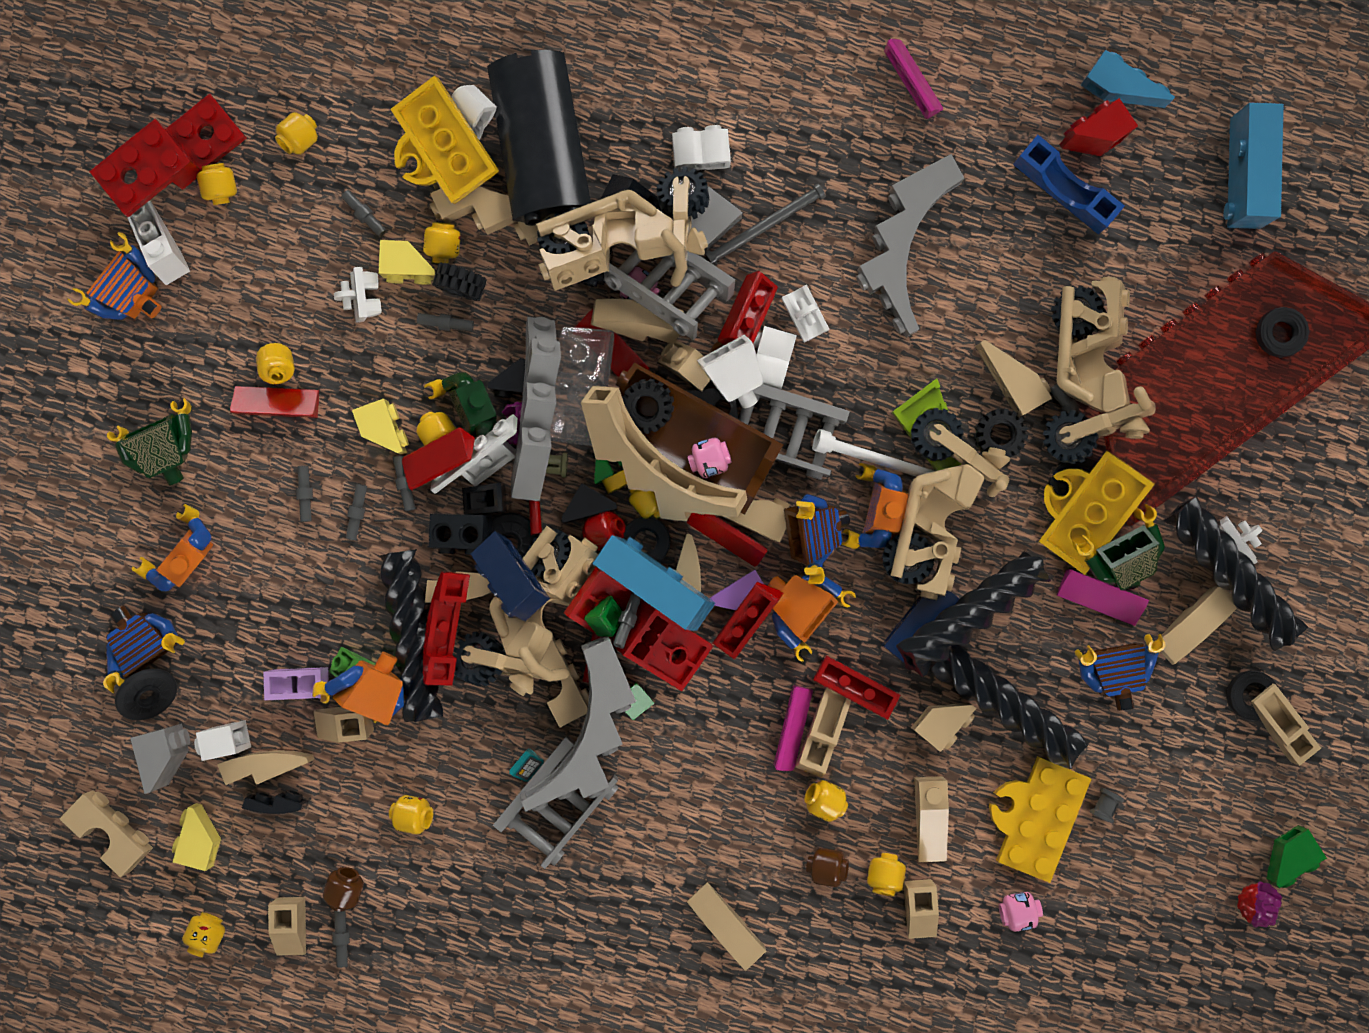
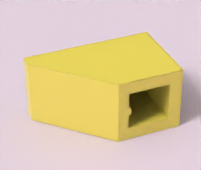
M380 240L379 274L383 278H387L386 282L401 284L403 279H414L416 284H431L436 271L408 241Z
M381 399L352 410L361 437L398 454L404 455L407 453L405 446H408L409 442L404 430L399 431L396 420L399 419V414L394 403L389 404V401Z
M195 803L185 809L181 815L180 826L183 827L180 836L175 839L172 847V853H175L173 863L207 871L214 866L221 838L203 806Z

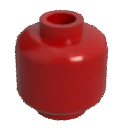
M602 512L586 520L582 531L583 538L592 542L598 547L597 550L601 551L612 535L624 538L625 524L614 512Z

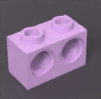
M328 667L274 669L263 672L264 700L321 698V694L312 697L313 685L320 681L329 682Z

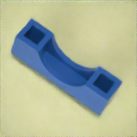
M1039 135L1033 139L1013 164L1097 234L1105 230L1125 206L1104 188L1091 186L1075 176L1063 163L1060 152Z

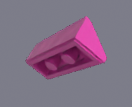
M900 39L888 40L884 53L925 119H929L942 111L941 103L904 43Z
M1074 570L1065 571L1056 595L1133 626L1137 624L1149 602L1148 599L1125 590H1120L1117 587Z
M797 685L792 686L773 764L776 770L793 771L795 769L813 694L812 689Z

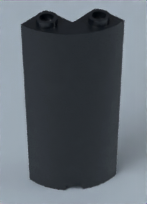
M531 50L530 56L518 58L517 53H514L489 64L487 69L493 104L497 106L495 117L512 220L523 222L528 226H534L551 214L559 213L561 215L564 212L590 204V194L564 52L556 50Z

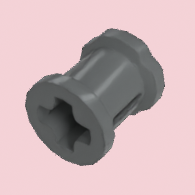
M1101 787V795L1095 807L1091 808L1089 812L1113 824L1114 813L1119 803H1123L1125 799Z

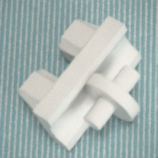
M354 267L353 272H350L352 290L349 288V281L340 282L341 291L333 293L334 300L343 301V310H351V300H353L355 322H364L367 317L380 315L382 311L380 298L366 299L365 290L378 289V274L367 271L363 272L362 267Z
M807 285L781 298L804 343L829 331V327Z
M1227 516L1220 520L1221 525L1219 528L1234 539L1238 551L1247 555L1256 564L1258 562L1256 556L1246 542L1250 541L1254 548L1260 546L1262 543L1257 535L1262 532L1261 527L1256 525L1250 528L1248 523L1243 521L1238 524L1243 531L1240 535Z

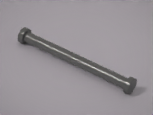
M818 183L814 184L812 190L714 251L708 250L705 252L706 258L711 264L716 266L718 264L717 261L818 198L819 200L824 199L826 195L822 187Z

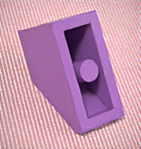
M753 570L711 596L710 599L716 603L714 606L737 610L756 582L764 583L756 570Z

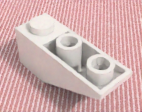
M151 200L130 217H127L148 267L165 285L190 272L183 254Z

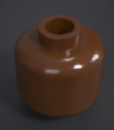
M818 848L814 856L808 857L806 872L811 873L813 883L838 887L842 881L846 882L849 859H845L843 852Z
M340 867L328 875L323 899L334 911L342 912L352 909L358 904L364 885L358 871L350 867Z

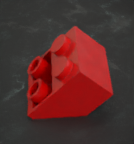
M1120 98L1111 104L1106 100L1093 110L1094 112L1087 118L1082 116L1070 125L1071 128L1063 133L1065 138L1059 145L1065 150L1102 156L1124 141L1138 127V124Z

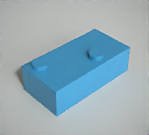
M1248 103L1230 118L1228 203L1224 207V219L1228 220L1227 228L1261 229L1281 217L1284 104Z
M612 535L593 564L685 630L697 631L716 603L684 581L680 573L671 567L667 569L641 551L644 546L635 539L629 537L626 540Z

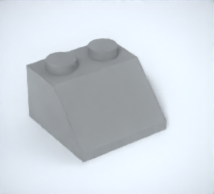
M182 724L130 738L144 794L169 785L187 755L190 736L187 729H183Z

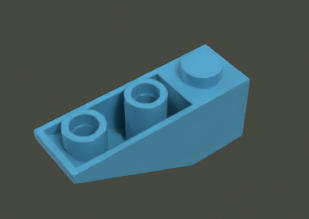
M1107 50L1099 57L1081 83L1082 87L1103 101L1114 102L1120 98L1122 103L1165 108L1175 98L1166 86L1154 83L1147 78V75L1141 69L1132 68L1124 62L1120 55Z

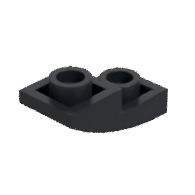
M286 790V793L282 792L276 795L274 801L271 795L256 792V794L245 797L242 809L267 814H284L302 810L308 805L309 801L302 799L303 795L292 790Z

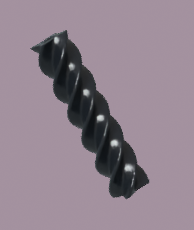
M1197 496L1178 505L1163 520L1167 524L1176 526L1178 539L1184 545L1194 548L1196 560L1200 565L1213 569L1215 583L1222 589L1232 591L1233 604L1238 609L1250 613L1251 624L1254 629L1261 633L1269 634V644L1273 651L1283 646L1293 645L1298 636L1308 629V626L1302 620L1294 616L1290 605L1282 597L1276 595L1269 580L1257 573L1252 560L1244 553L1238 551L1234 539L1219 528L1216 518L1209 511L1201 507Z
M417 549L379 556L383 561L380 571L381 580L388 589L385 595V606L388 613L392 616L389 633L396 644L393 656L398 659L395 665L401 672L399 679L403 681L404 700H406L402 710L404 722H419L443 717V706L437 697L439 685H425L423 682V652L427 617L423 613L426 605L425 593L419 586L422 571L418 561L414 558Z
M1023 551L1018 558L1005 564L997 574L989 576L982 581L977 589L967 592L955 605L940 612L934 621L924 624L912 637L898 643L896 647L904 659L905 667L908 670L916 671L922 677L926 676L931 661L943 662L949 658L952 645H967L970 643L973 629L990 628L994 614L1011 612L1016 597H1031L1034 593L1036 582H1051V579L1044 570L1043 559L1031 556Z
M952 645L950 656L946 661L930 662L932 673L938 680L953 682L957 693L963 698L976 699L983 713L999 715L1003 727L1008 731L1022 732L1025 742L1030 747L1045 748L1047 757L1053 764H1068V768L1071 769L1078 756L1087 748V742L1077 730L1063 725L1055 714L1040 708L1029 695L1018 692L1007 679L994 675L985 663L971 658L969 653L960 645Z

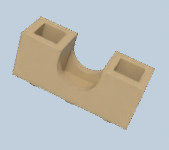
M553 636L539 664L550 670L566 668L570 673L567 679L561 680L562 689L560 694L547 702L560 728L587 714L589 693L586 688L580 689L576 681L580 679L576 667L573 663L568 665L564 657L567 654V650L562 640H555Z
M93 790L84 793L62 815L60 820L79 838L89 835L95 828L103 829L109 836L110 845L100 859L121 878L130 873L153 847L148 844L149 838L143 832L135 831L128 824L129 819L123 813L115 812L108 805L109 800L105 795Z

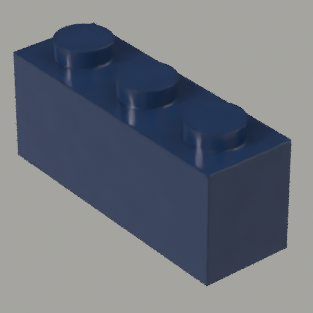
M496 531L471 553V556L477 563L475 569L481 576L487 578L489 590L501 599L503 603L500 606L509 617L513 618L516 616L526 621L550 599L512 542Z
M946 591L945 596L938 595L937 600L919 596L881 646L904 663V659L896 645L902 640L912 637L924 624L934 621L940 612L955 605L960 598L949 591Z

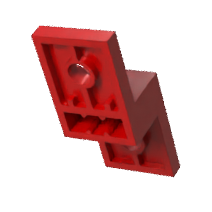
M209 93L167 128L155 118L89 172L122 213L130 217L172 182L182 190L197 179V174L202 171V166L216 164L247 139V137ZM206 126L213 127V136L208 140L201 139V130ZM130 170H136L137 179L135 182L126 184L125 174Z
M595 567L564 611V614L595 634L585 621V616L607 596H612L622 611H625L632 591L598 567ZM641 599L636 612L638 617L633 629H630L624 648H618L613 645L617 631L614 636H608L612 646L626 658L678 690L683 691L714 645L692 630H685ZM681 649L680 656L672 660V654L676 650Z

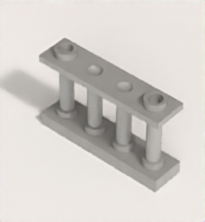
M637 250L619 268L609 263V272H604V280L610 288L621 291L673 326V329L678 334L686 335L692 340L697 337L698 322L695 320L715 297H721L728 301L734 295L735 279L701 256L689 251L687 254L688 268L681 284L678 287H673L663 299L650 289L670 267L676 268L673 254L660 257L662 260L641 283L628 276L641 261ZM698 282L706 287L707 290L685 314L674 307L675 301L691 283Z
M765 384L754 389L753 392L758 401L759 398L770 401L769 406H771L763 433L771 438L774 437L782 410H785L786 406L797 409L796 414L798 416L786 455L778 454L775 461L807 470L806 476L822 480L823 476H830L831 470L823 468L827 452L823 454L816 451L813 462L810 464L796 459L808 419H811L812 415L822 417V422L825 423L823 430L831 432L833 435L834 429L839 426V423L845 424L847 422L850 411ZM754 405L749 408H742L738 420L748 425Z
M568 735L493 824L501 833L506 827L509 829L514 828L546 855L541 864L544 869L550 863L554 866L565 853L561 850L603 798L609 800L619 788L616 785L618 777L614 774L608 781L609 787L605 789L603 794L595 797L591 803L574 791L575 793L566 799L583 813L573 825L548 805L538 810L542 816L565 834L555 847L520 819L522 816L518 812L523 807L520 794L544 780L554 771L560 761L562 762L575 744V741Z

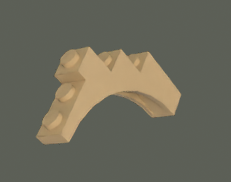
M438 182L432 184L435 190L440 188L430 193L434 201L430 203V207L436 219L442 218L445 223H450L476 211V213L472 214L475 224L479 230L484 228L487 235L517 222L512 220L508 195L489 191L479 186L462 200L453 204ZM518 222V224L514 225L520 240L526 239L529 246L538 242V229L536 225L528 226L523 222Z
M592 386L581 401L595 458L611 462L621 461L628 489L654 491L661 519L687 521L691 513L721 515L725 517L739 516L747 501L746 490L723 487L705 481L674 464L662 455L635 425L625 407L619 388Z

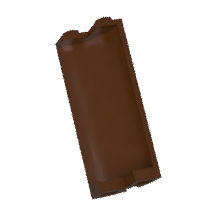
M636 363L632 365L628 372L623 370L616 382L621 396L634 383L643 379L646 381L654 379L657 384L662 382L664 389L669 388L671 391L669 396L674 398L672 403L674 411L671 413L670 420L656 432L651 431L649 434H644V431L641 430L645 438L662 455L683 470L705 481L723 487L746 490L747 501L740 512L745 515L784 444ZM642 396L637 401V408L642 415L653 416L657 412V403L650 396ZM711 438H718L720 442L725 441L732 463L728 464V470L725 473L702 478L698 471L692 472L688 456L693 455L692 446L695 443Z

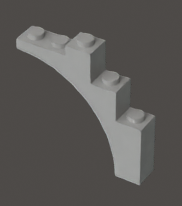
M952 154L892 185L889 190L888 200L895 211L899 210L900 213L876 225L873 230L875 235L872 236L876 248L879 251L883 249L884 253L860 265L857 270L859 275L856 276V279L863 291L867 289L870 295L879 290L882 294L879 295V299L886 310L890 308L895 317L892 319L896 331L899 334L903 333L906 338L919 330L911 310L907 292V260L910 245L917 227L927 211L942 196L959 186L964 180V176Z
M527 317L523 399L511 476V498L540 501L551 451L550 428L556 406L555 383L561 360L560 342L556 339L555 320H549L545 317Z
M608 636L600 637L581 646L588 668L590 688L588 710L581 733L572 750L557 769L540 783L520 794L525 812L531 809L532 811L541 810L548 805L549 801L559 798V800L568 798L578 788L583 798L588 796L589 798H595L603 794L605 789L609 787L597 756L600 754L603 756L610 755L618 750V746L623 745L610 713L614 711L616 714L625 712L632 707L631 704L635 703L636 700Z

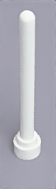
M819 429L814 437L813 451L823 454L835 451L915 477L935 472L838 441L835 436H832L831 432Z

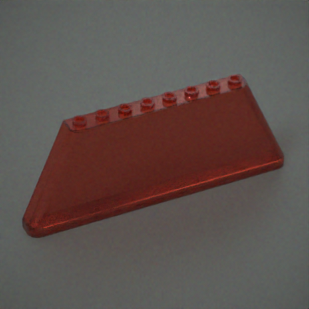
M1273 251L1266 256L1262 252L1248 262L1251 267L1243 272L1239 269L1226 278L1229 283L1222 289L1217 285L1204 295L1207 300L1198 305L1197 302H1194L1184 309L1182 313L1185 316L1179 321L1173 318L1160 328L1162 333L1156 338L1150 335L1138 344L1140 350L1132 355L1129 351L1117 359L1116 363L1118 366L1114 370H1120L1126 378L1130 405L1138 404L1134 396V389L1141 386L1146 390L1150 401L1155 403L1156 408L1153 415L1142 418L1150 429V432L1144 434L1142 439L1126 438V433L1120 432V428L1116 429L1112 434L1104 436L1106 450L1155 483L1137 508L1141 509L1145 515L1146 508L1144 504L1154 509L1159 507L1369 350V302L1277 251ZM1288 307L1300 312L1308 322V341L1301 351L1292 356L1282 358L1271 356L1264 352L1257 342V324L1262 316L1272 309ZM1278 322L1273 327L1272 333L1275 340L1286 343L1291 339L1292 329L1290 325L1285 322ZM1133 512L1126 521V524L1133 526L1140 520L1135 518Z

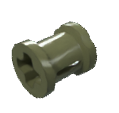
M568 453L550 455L546 474H559L562 478H566Z

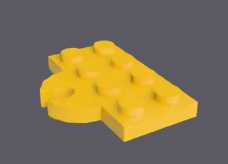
M435 75L390 109L405 131V134L398 140L394 151L396 168H404L407 161L412 157L417 160L416 170L412 173H405L402 176L405 180L419 186L432 185L438 182L450 202L456 204L499 172L444 85Z
M1108 450L1090 473L1082 469L1068 468L1053 475L1056 480H1063L1069 485V491L1065 496L1057 495L1053 486L1049 484L1044 489L1046 508L1055 520L1039 542L1084 575L1090 568L1085 562L1086 557L1080 555L1073 548L1072 542L1074 541L1079 548L1084 547L1086 544V540L1082 537L1084 535L1094 545L1092 552L1094 554L1097 553L1096 549L1112 541L1155 485L1151 480Z
M1037 756L1027 782L1014 780L1005 782L993 793L1000 798L1010 797L1012 806L1007 811H1000L996 804L989 803L991 820L1000 831L1006 834L996 861L1051 883L1091 778Z

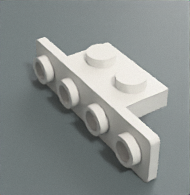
M511 415L506 420L502 419L496 423L493 430L487 435L477 437L474 441L471 460L433 479L430 490L436 494L460 475L474 486H477L514 459L516 449L506 440L516 434L518 418Z

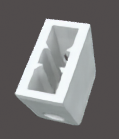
M743 335L697 360L701 368L728 402L738 398L742 408H749L757 403L758 400L753 390L763 384V378L754 345L748 337Z

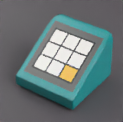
M527 749L509 770V774L528 782L542 766L544 760L533 750Z

